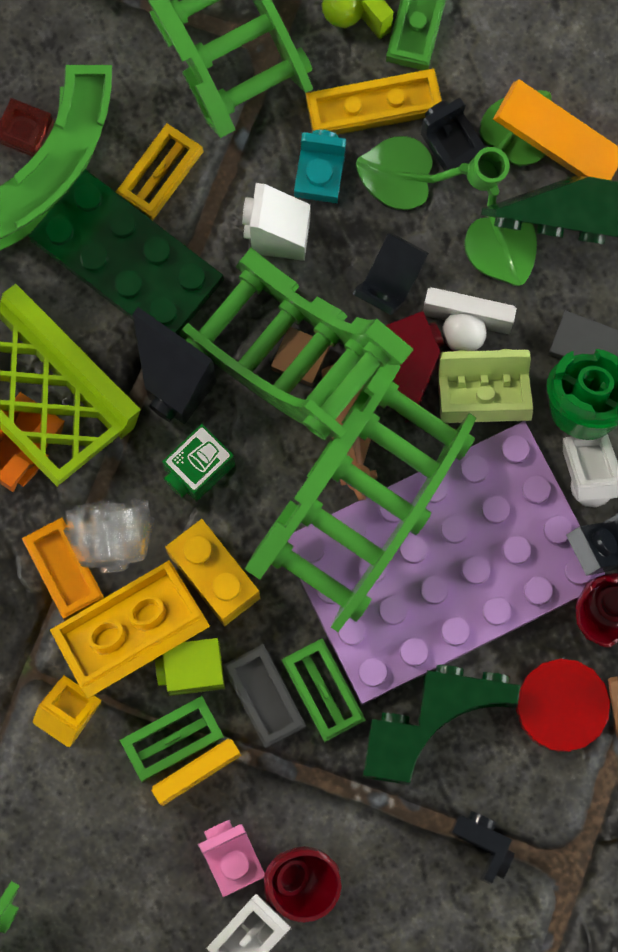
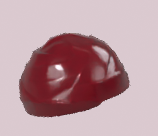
M307 846L295 847L277 855L268 865L263 881L265 895L270 907L280 916L296 922L316 921L327 915L335 907L342 888L337 864L323 851Z

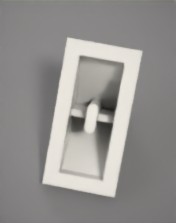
M255 894L206 949L209 952H269L291 929V926L258 894Z

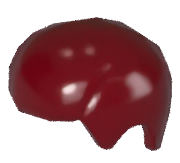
M617 573L604 574L592 579L585 585L576 602L577 626L586 639L602 647L610 648L618 643Z

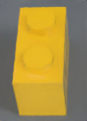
M200 519L165 546L168 556L224 627L261 599L258 588L203 519Z

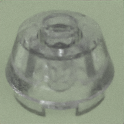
M146 499L130 500L131 507H126L125 503H111V500L75 506L76 511H65L67 527L63 531L80 566L89 568L100 567L101 572L111 573L127 570L128 564L146 559L155 523V518L150 517L149 501Z

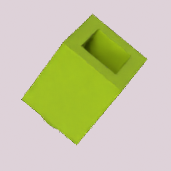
M218 638L183 642L164 653L163 657L155 659L158 686L166 685L170 696L225 689Z

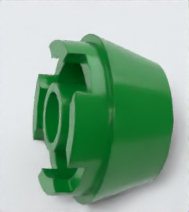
M596 349L594 354H579L575 356L574 351H571L563 356L559 363L553 367L547 379V393L551 415L555 424L566 434L582 440L599 439L618 427V357L601 349Z

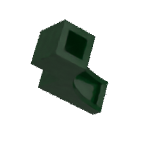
M437 665L436 672L427 670L424 677L417 726L409 725L410 717L394 713H382L381 720L372 719L362 778L409 785L416 761L423 747L435 732L454 718L477 709L489 707L514 708L518 704L521 685L510 684V676L500 673L483 672L482 679L463 676V668L450 665Z

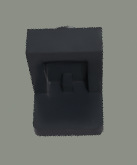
M461 98L451 103L445 100L435 104L425 113V118L422 122L421 136L444 171L459 167L462 163L469 164L480 150L486 148L464 115L466 105Z
M471 811L468 818L462 815L456 817L449 834L491 853V857L480 880L492 884L496 876L504 879L515 855L514 852L508 850L512 839L494 831L496 822Z

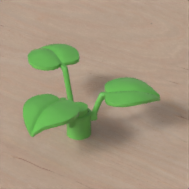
M536 90L549 100H552L549 91ZM502 98L487 109L480 122V137L491 147L480 150L469 164L462 163L459 167L431 175L429 172L432 168V157L429 150L420 141L412 137L397 136L382 141L369 152L358 157L356 169L368 192L382 204L396 210H412L422 206L428 198L429 190L427 183H437L462 174L467 175L469 183L475 189L488 192L487 206L496 204L497 195L499 194L497 185L507 176L510 163L517 166L535 164L545 154L493 120L504 100ZM495 217L475 220L469 226L464 240L465 252L470 263L475 269L488 277L513 286L523 285L530 276L536 259L537 237L533 224L522 222L521 230H513L494 226Z

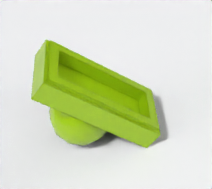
M384 0L322 1V13L327 22L334 27L348 28L356 25L360 18H362L379 40L392 31L394 11Z

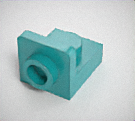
M314 130L312 133H302L294 197L338 203L346 154V139L340 138L336 133L328 130Z

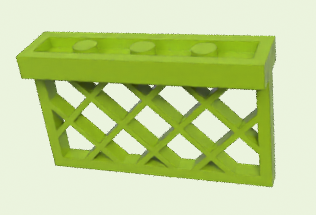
M14 284L2 293L0 301V320L12 331V343L0 342V352L11 353L10 371H0V381L10 382L9 400H0V429L56 486H59L117 437L122 439L131 432L136 425L141 409L17 284ZM18 338H19L24 344L18 343ZM17 354L35 355L43 363V374L16 372ZM16 382L41 384V403L15 401ZM48 385L67 387L74 394V406L48 404ZM80 401H81L86 407L80 406ZM3 411H8V417ZM14 411L40 413V433L21 431L14 424ZM47 414L73 416V435L46 433ZM80 417L98 418L108 430L99 437L79 436ZM34 443H40V449ZM46 443L72 445V459L58 469L46 456ZM79 446H85L86 448L79 453Z

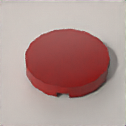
M556 659L542 663L526 676L520 688L516 711L521 728L534 743L548 750L567 753L585 748L601 735L609 720L610 699L605 683L593 669L576 660Z

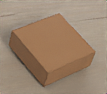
M290 327L273 360L271 370L283 374L313 336ZM330 346L301 379V383L313 387Z

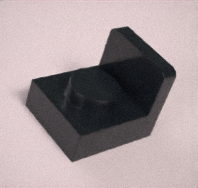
M618 513L602 523L579 526L566 534L586 576L613 571L618 568Z

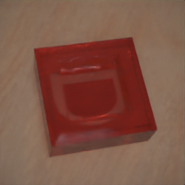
M11 98L0 120V144L33 157L38 152L53 120L51 113Z

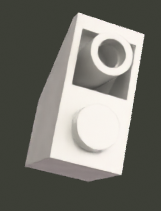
M256 183L254 198L246 197L242 218V224L245 225L244 238L251 239V247L260 255L305 261L310 225V204L266 184Z

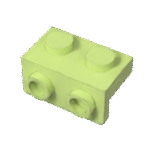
M502 349L492 351L458 350L454 352H441L439 355L437 380L441 420L445 423H462L470 413L476 417L475 422L532 421L533 403L529 377L530 351Z

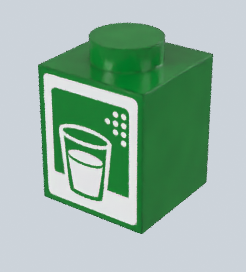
M201 424L162 461L164 469L168 473L163 479L178 496L183 498L188 493L197 502L235 466L234 455Z

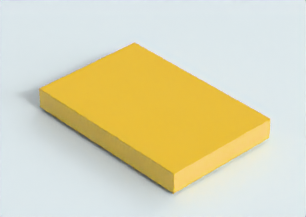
M168 560L50 629V632L81 690L88 699L210 626L171 561Z

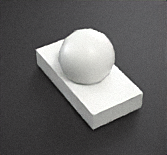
M430 287L427 290L423 312L427 317L445 320L442 327V336L451 350L476 351L483 345L487 337V330L510 334L517 308L509 304Z
M608 434L595 440H582L572 436L563 438V454L572 479L571 491L575 499L585 507H599L605 505L611 498H618V462Z

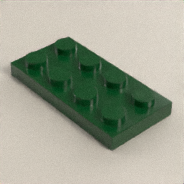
M86 169L29 234L31 242L133 320V313L139 307L177 335H179L185 325L190 322L224 281L222 273Z

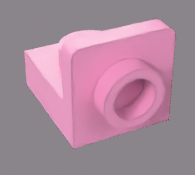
M227 820L204 832L207 840L198 845L206 858L223 897L264 878L265 872L242 824L232 827L230 820Z

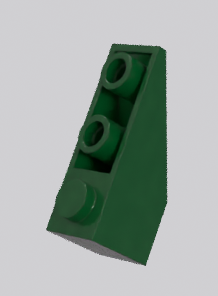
M572 176L482 208L481 215L495 217L494 226L521 230L522 222L538 225L537 234L563 238L564 229L579 232V241L605 245L606 236L618 237V182L595 177Z

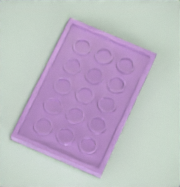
M525 421L471 446L461 460L455 458L426 506V509L432 512L428 521L416 536L409 532L391 561L367 593V596L372 600L357 622L349 618L339 632L332 629L331 625L341 606L299 578L361 705L425 675L427 670H435L437 665H445L578 599L588 582L605 574L603 572L586 576L566 534L575 530L580 525ZM417 472L387 488L411 504L427 477ZM366 497V500L358 501L331 514L381 549L400 522L399 518L368 497ZM312 524L309 527H304L294 532L287 541L294 546L292 551L351 591L371 565Z

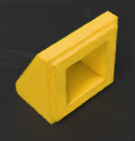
M63 675L38 705L33 723L65 746L71 747L102 700L94 695L87 699L80 686Z

